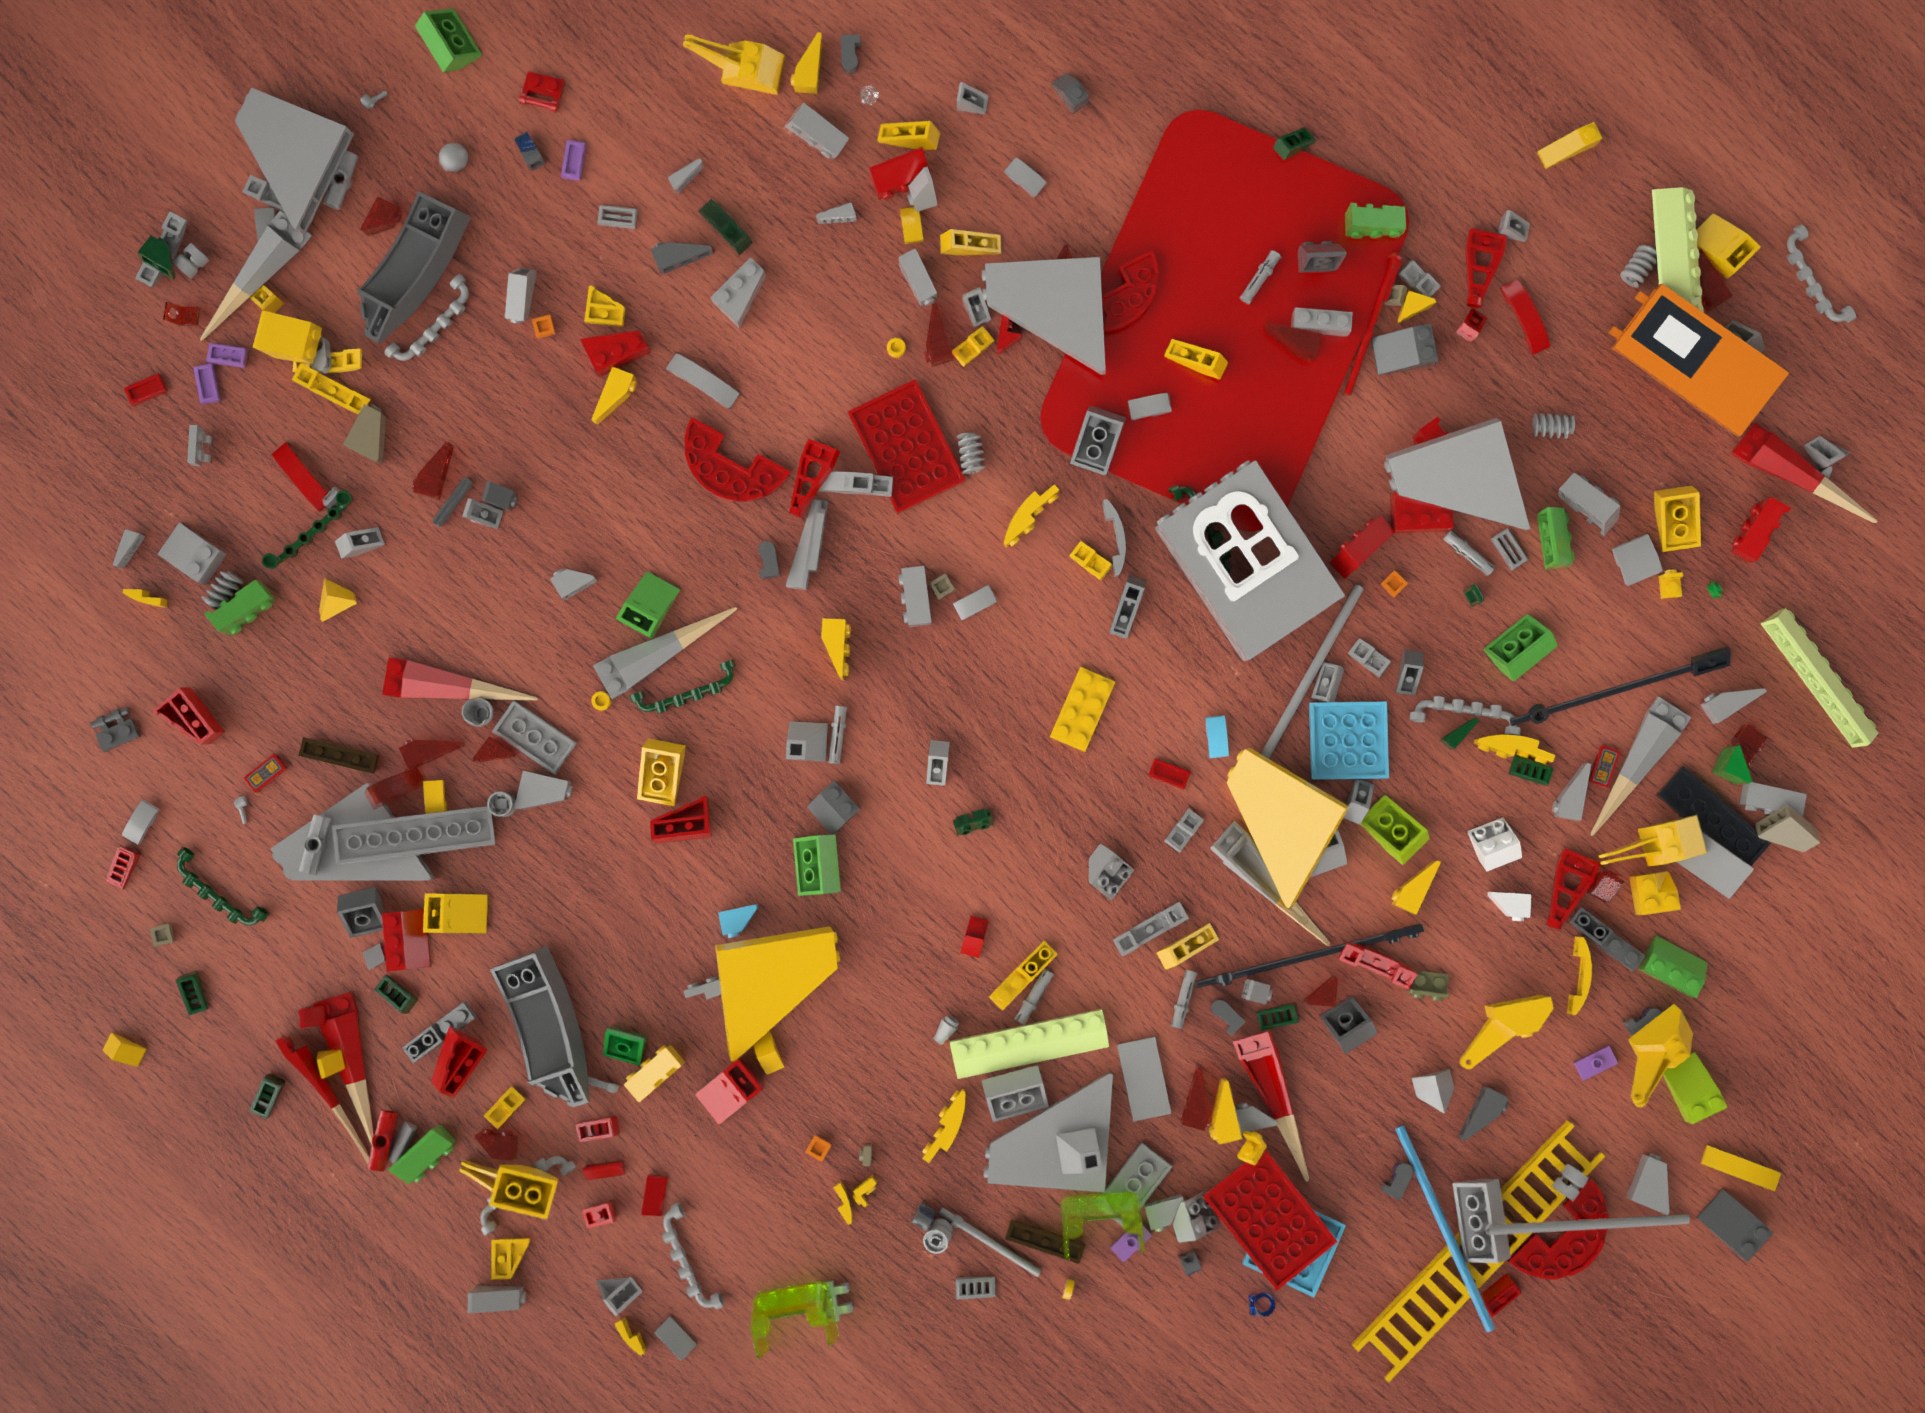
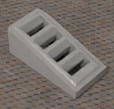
M701 159L695 160L668 176L669 182L676 194H679L704 168Z
M852 203L816 214L818 224L857 221Z
M125 529L113 566L124 569L145 536Z
M995 1276L956 1277V1299L995 1297ZM977 1282H981L982 1292H978ZM985 1282H989V1292H985ZM963 1283H966V1293H962ZM970 1283H974V1293H970Z

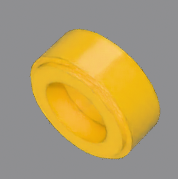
M900 338L891 339L887 344L889 355L894 358L903 356L906 351L905 342Z
M598 691L592 696L591 702L595 709L604 711L610 707L612 700L608 693Z
M1067 1278L1062 1298L1071 1299L1075 1285L1074 1280Z

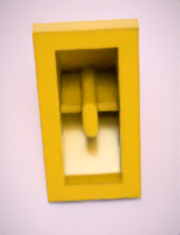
M264 285L250 296L263 311L276 313L284 304Z
M1408 291L1404 304L1401 306L1397 319L1398 323L1431 308L1436 303L1435 299Z
M769 1031L754 1044L757 1059L766 1075L785 1067Z
M113 1032L103 1048V1051L111 1060L135 1067L139 1066L147 1050Z
M341 1050L317 1052L321 1079L345 1069Z

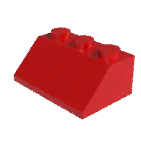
M922 147L869 167L870 179L879 200L890 199L898 192H908V186L923 168L928 167L930 172Z
M424 909L382 913L387 972L431 967L428 933H423Z

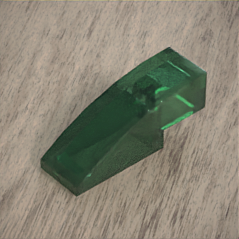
M712 198L698 210L706 222L738 255L743 253L753 243L749 235Z

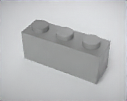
M1295 308L1292 313L1291 332L1348 336L1352 329L1353 312Z
M924 566L901 568L902 574H898L899 584L904 585L901 600L902 604H906L907 611L903 612L904 623H908L909 627L932 625Z
M1751 782L1743 784L1739 805L1745 806V810L1757 812V809L1764 810V814L1770 815L1789 804L1803 817L1807 794Z

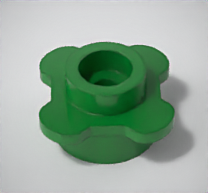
M1710 581L1711 584L1706 587L1712 598H1722L1721 593H1723V590L1719 583L1714 584L1713 581Z

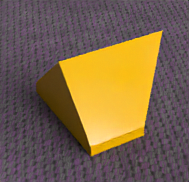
M325 578L319 608L322 622L357 604L355 594L352 591Z

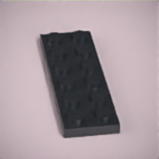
M1681 766L1656 794L1681 818L1698 815L1703 833L1750 866L1755 863L1771 844L1769 841L1759 838L1757 831L1684 766Z

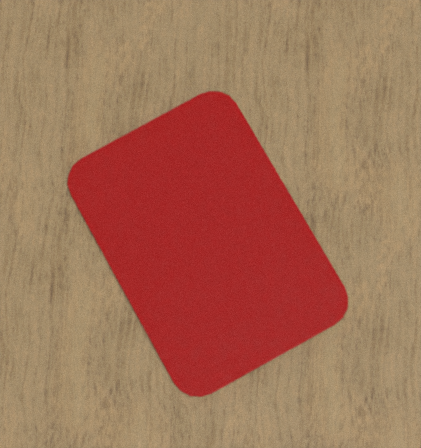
M1198 109L1186 111L1174 118L1164 131L1101 272V290L1103 295L1126 284L1118 266L1153 250L1158 264V284L1155 296L1145 313L1135 322L1119 330L1104 332L1105 375L1099 374L1065 353L1043 401L1040 414L1042 432L1049 443L1061 452L1073 456L1086 412L1091 405L1126 417L1108 473L1173 501L1172 498H1175L1173 492L1169 493L1168 489L1174 485L1190 487L1196 494L1201 492L1204 495L1206 493L1204 490L1216 481L1218 484L1222 483L1220 481L1221 478L1231 471L1234 474L1237 473L1236 468L1249 460L1252 463L1256 460L1288 508L1369 323L1390 262L1387 257L1392 252L1399 253L1406 239L1410 220L1407 207L1400 196L1386 186L1305 151H1300L1292 157L1283 160L1273 148L1277 139L1215 112ZM1351 203H1357V207L1365 208L1367 204H1373V208H1382L1383 205L1405 207L1406 230L1401 236L1395 238L1389 237V235H1382L1379 238L1363 236L1362 238L1353 239L1351 236H1346L1345 213ZM1325 241H1332L1333 244L1339 243L1346 251V256L1337 271L1299 273L1298 249L1303 243L1313 242L1314 244H1321ZM1271 250L1276 251L1281 255V259L1273 268V273L1264 281L1250 304L1243 302L1240 296L1258 272L1259 265L1264 263ZM1295 308L1353 312L1352 329L1348 336L1291 332L1292 313ZM1171 340H1178L1221 353L1228 362L1221 379L1204 375L1166 358L1164 355ZM1157 394H1169L1172 412L1132 420L1128 401ZM1182 494L1183 498L1176 501L1181 505L1185 503L1187 506L1190 504L1188 501L1190 497L1187 494ZM1239 504L1232 509L1231 520L1236 529L1249 532L1263 530L1262 523L1249 506Z

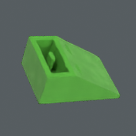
M646 572L625 601L616 619L653 639L680 589Z

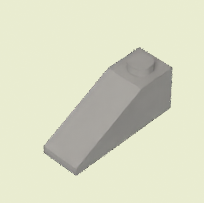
M1763 688L1716 695L1711 693L1704 698L1705 702L1700 704L1712 724L1720 723L1767 691Z
M1590 763L1582 764L1558 795L1556 801L1553 802V817L1573 821L1582 820L1591 768Z

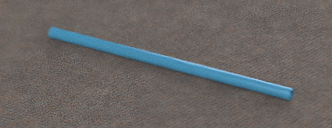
M1399 1126L1395 1128L1483 1326L1486 1332L1496 1329L1405 1126Z

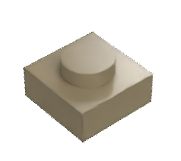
M1393 285L1388 301L1383 303L1387 306H1403L1407 287L1404 285Z
M946 574L929 583L939 600L955 591Z
M171 923L150 928L154 947L175 942Z
M864 1144V1149H860L859 1161H863V1166H871L872 1144Z

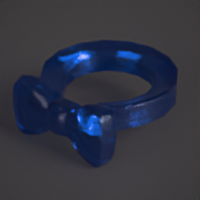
M1263 1292L1255 1296L1248 1295L1249 1314L1251 1316L1257 1314L1261 1317H1266L1273 1313L1275 1300L1271 1295ZM1261 1297H1267L1270 1301V1307L1266 1312H1260L1255 1309L1254 1303Z

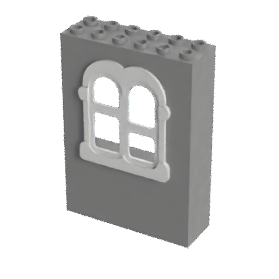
M1249 460L1236 468L1237 473L1234 474L1231 471L1220 479L1222 483L1218 484L1216 481L1204 490L1206 492L1204 495L1201 492L1188 500L1189 505L1186 506L1183 503L1172 511L1174 515L1170 516L1168 513L1157 521L1158 525L1155 527V530L1242 661L1252 659L1345 596L1256 460L1252 463ZM1239 504L1249 506L1263 525V530L1248 540L1242 538L1231 520L1232 509ZM1212 522L1222 523L1231 534V539L1216 550L1209 546L1204 537L1206 526ZM1269 536L1279 549L1280 556L1267 565L1262 566L1252 553L1251 547ZM1234 546H1238L1254 569L1252 575L1238 584L1233 582L1219 560L1222 554Z

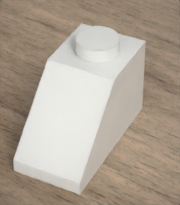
M1488 892L1489 898L1506 916H1511L1513 921H1524V917L1530 918L1531 894Z

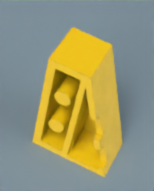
M663 1045L655 1052L657 1054L652 1060L648 1058L640 1065L642 1069L638 1073L633 1071L626 1077L627 1082L624 1086L638 1102L642 1101L686 1063L672 1045L668 1047Z

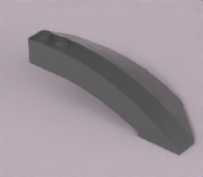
M418 191L405 223L390 250L361 288H357V293L361 296L362 304H360L362 319L366 323V328L364 329L365 336L377 343H381L415 312L447 268L471 216Z
M547 945L491 968V973L507 1004L517 1031L529 1080L527 1083L543 1088V1092L556 1099L560 1097L567 1101V1105L571 1107L589 1103L590 1093L586 1056L578 1021L564 981Z

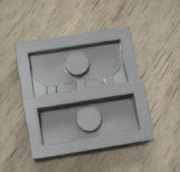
M1648 534L1612 548L1616 565L1620 567L1624 583L1627 586L1663 572L1659 557Z

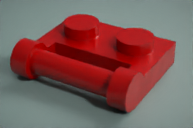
M527 71L519 104H531L557 112L565 81ZM529 94H538L553 98V100L547 101L543 99H538L530 97Z

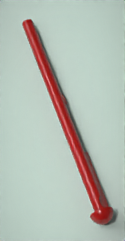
M1392 252L1387 257L1390 262L1344 391L1345 395L1351 396L1370 339L1374 335L1372 331L1383 302L1388 301L1402 262V257L1397 252Z

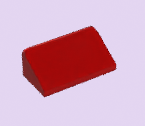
M624 1161L586 1165L582 1168V1173L586 1180L625 1175Z
M647 1175L641 1215L662 1216L668 1177Z
M1505 1274L1485 1290L1481 1297L1489 1315L1494 1317L1522 1292L1515 1282Z

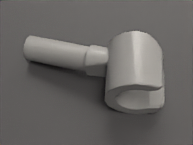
M383 91L372 98L364 95L361 98L362 105L367 109H372L377 100L388 94L386 91Z
M241 796L235 799L234 805L240 812L242 823L245 824L247 819L243 807L248 805V801L245 796Z

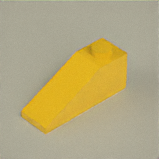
M820 32L816 34L795 67V74L791 75V85L794 86L795 92L818 94L823 41L822 33Z
M931 121L881 124L877 141L909 149L922 147L923 150H937L940 132Z
M1592 122L1539 150L1537 153L1545 169L1596 146L1601 141L1602 136L1595 122Z
M950 229L940 235L941 254L957 256L1001 254V235Z
M1174 339L1171 340L1164 355L1170 360L1217 379H1221L1228 364L1221 353Z
M612 367L591 419L595 424L601 423L630 396L631 392L635 391L637 381L633 374Z
M1438 860L1432 861L1401 885L1399 889H1396L1391 898L1393 900L1392 905L1417 915L1441 862Z
M1208 923L1156 953L1164 968L1169 969L1179 965L1219 939L1211 924Z

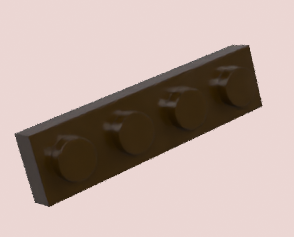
M305 737L302 739L298 755L375 774L379 755Z
M1012 1219L1005 1236L1006 1240L1080 1264L1085 1248L1083 1243Z

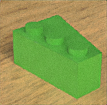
M1351 203L1345 213L1346 236H1351L1353 239L1362 238L1363 236L1379 238L1382 235H1389V237L1395 238L1401 236L1406 230L1405 207L1383 205L1382 208H1373V204H1367L1365 208L1357 207V203Z
M254 580L236 592V596L228 603L224 600L219 603L221 605L219 609L213 613L207 611L204 615L218 632L230 636L238 634L243 629L242 626L247 622H253L258 617V613L269 609L272 606V602L276 600L262 582Z

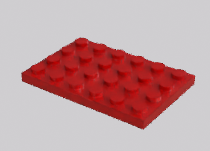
M916 379L847 412L878 476L894 478L892 497H889L897 514L965 482V478Z
M1266 1149L1256 1165L1244 1162L1203 1195L1207 1203L1276 1291L1338 1242Z

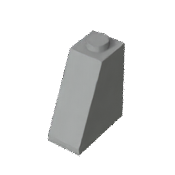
M913 249L898 257L899 267L920 306L933 304L936 301L937 292L917 250Z
M518 267L508 274L505 318L511 319L510 322L522 323V321L529 317L537 270Z
M523 771L514 809L523 810L567 801V798L571 797L573 786H571L570 781Z
M1650 1153L1649 1156L1642 1154L1626 1198L1668 1215L1667 1164L1661 1162L1662 1157Z
M476 1286L468 1292L467 1313L519 1310L526 1303V1292H523V1286Z

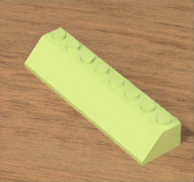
M1683 187L1652 190L1659 285L1664 284L1704 313L1701 300V271L1698 262V233L1695 223L1697 217L1694 210L1695 195L1693 190Z
M1784 608L1761 623L1763 628L1852 748L1871 744L1878 735L1875 729L1876 725L1865 716L1864 709L1854 701L1851 691L1842 685L1840 676L1831 670L1828 660L1818 652L1817 645L1808 639L1805 629L1794 620V614Z
M1102 1009L950 1040V1047L957 1078L961 1079L1109 1047L1103 1011Z

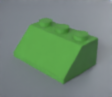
M454 8L424 11L415 25L443 73L458 71L482 56Z
M1547 507L1537 513L1545 570L1568 567L1574 561V552L1570 548L1572 537L1567 529V524L1569 523L1567 512L1565 513L1564 508Z
M1526 614L1485 647L1484 652L1498 669L1514 682L1558 645L1552 631L1529 614Z
M836 834L793 838L798 896L841 892Z
M1655 935L1638 970L1689 997L1697 998L1706 980L1708 963Z
M441 1124L430 1130L388 1170L407 1184L414 1181L418 1183L425 1177L424 1172L428 1168L432 1170L440 1163L438 1159L443 1154L447 1156L455 1149L453 1145L457 1141Z

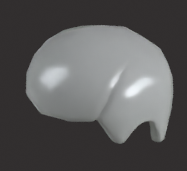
M449 143L441 148L439 164L445 171L458 172L466 167L468 153L462 145Z
M480 697L468 699L462 706V716L472 726L481 727L487 725L493 718L494 709L491 703Z

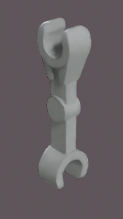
M588 1077V1084L591 1086L606 1089V1091L611 1093L618 1092V1084L607 1083L597 1078Z

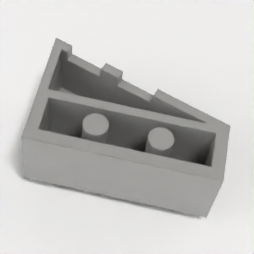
M805 103L795 110L784 126L805 140L809 145L820 150L829 159L830 157L832 159L837 157L849 140V137Z
M750 257L710 297L713 304L739 329L766 278L765 272Z
M1573 473L1559 488V497L1576 512L1580 511L1588 517L1586 521L1589 524L1594 522L1602 530L1599 533L1603 536L1619 520V502L1613 497L1609 498L1598 486L1589 484L1584 476H1578L1576 473Z

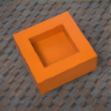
M551 315L532 319L537 339L556 334Z
M1394 570L1380 585L1394 598L1408 583Z
M815 1135L805 1153L822 1162L832 1144Z

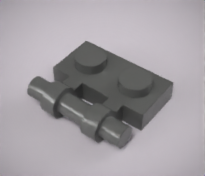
M128 707L115 709L113 713L106 716L101 715L96 718L97 720L90 723L93 729L98 727L102 729V732L95 734L102 752H107L141 737L134 719L125 720L124 716L130 714ZM117 720L118 725L110 728L108 723Z

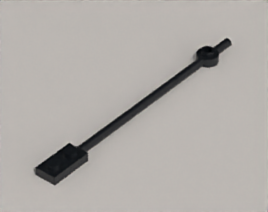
M1728 647L1697 655L1691 657V664L1553 706L1545 707L1543 704H1536L1529 709L1528 713L1510 718V723L1513 726L1531 720L1535 724H1540L1546 721L1550 714L1688 672H1691L1695 677L1730 666L1731 651Z
M1415 924L1349 943L1367 946L1382 941H1389V944L1401 941V937L1407 936L1408 939L1419 937V933L1424 932L1422 924ZM1346 943L1197 980L1196 986L1197 988H1202L1219 983L1221 987L1231 985L1232 980L1342 952Z

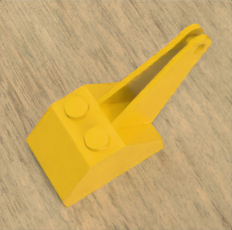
M685 35L684 47L723 69L721 79L723 84L778 94L785 62L784 54L765 44L751 41H741L726 46L693 35Z
M1698 815L1638 828L1640 840L1600 854L1599 858L1619 854L1642 845L1644 854L1608 859L1600 863L1603 865L1645 856L1647 865L1655 866L1706 854L1707 848Z
M1536 995L1484 1005L1486 1016L1489 1019L1460 1058V1065L1463 1068L1472 1069L1515 1035L1521 1036V1038L1533 1036V1032L1540 1030L1553 1010L1551 996Z
M1675 1004L1628 1039L1638 1057L1631 1092V1099L1637 1107H1643L1647 1104L1667 1068H1675L1690 1057L1693 1032L1681 1009Z
M463 1160L461 1162V1165L465 1167H460V1172L492 1191L489 1206L542 1219L548 1218L558 1178L540 1169L524 1165L500 1164L499 1170L471 1161ZM484 1174H487V1175L496 1177V1180H494V1179H492V1178H490V1177H488V1176H486V1175H484Z

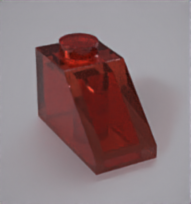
M377 196L360 230L365 235L371 236L393 229L400 222L402 211L398 206Z

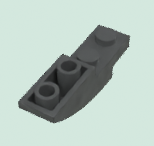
M1582 907L1569 922L1603 952L1632 972L1645 958L1642 953L1616 935L1612 929Z
M465 1001L402 1048L410 1060L415 1063L444 1043L449 1026L461 1030L474 1020L477 1015L467 1001Z

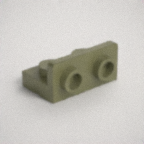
M1414 970L1418 974L1410 989H1407V993H1411L1413 998L1424 999V995L1432 996L1431 1000L1443 1001V998H1449V994H1447L1449 974Z

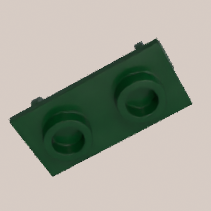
M983 808L972 812L973 819H970L968 813L956 817L953 820L957 836L968 835L972 831L984 830L989 828L990 825H994L990 810Z

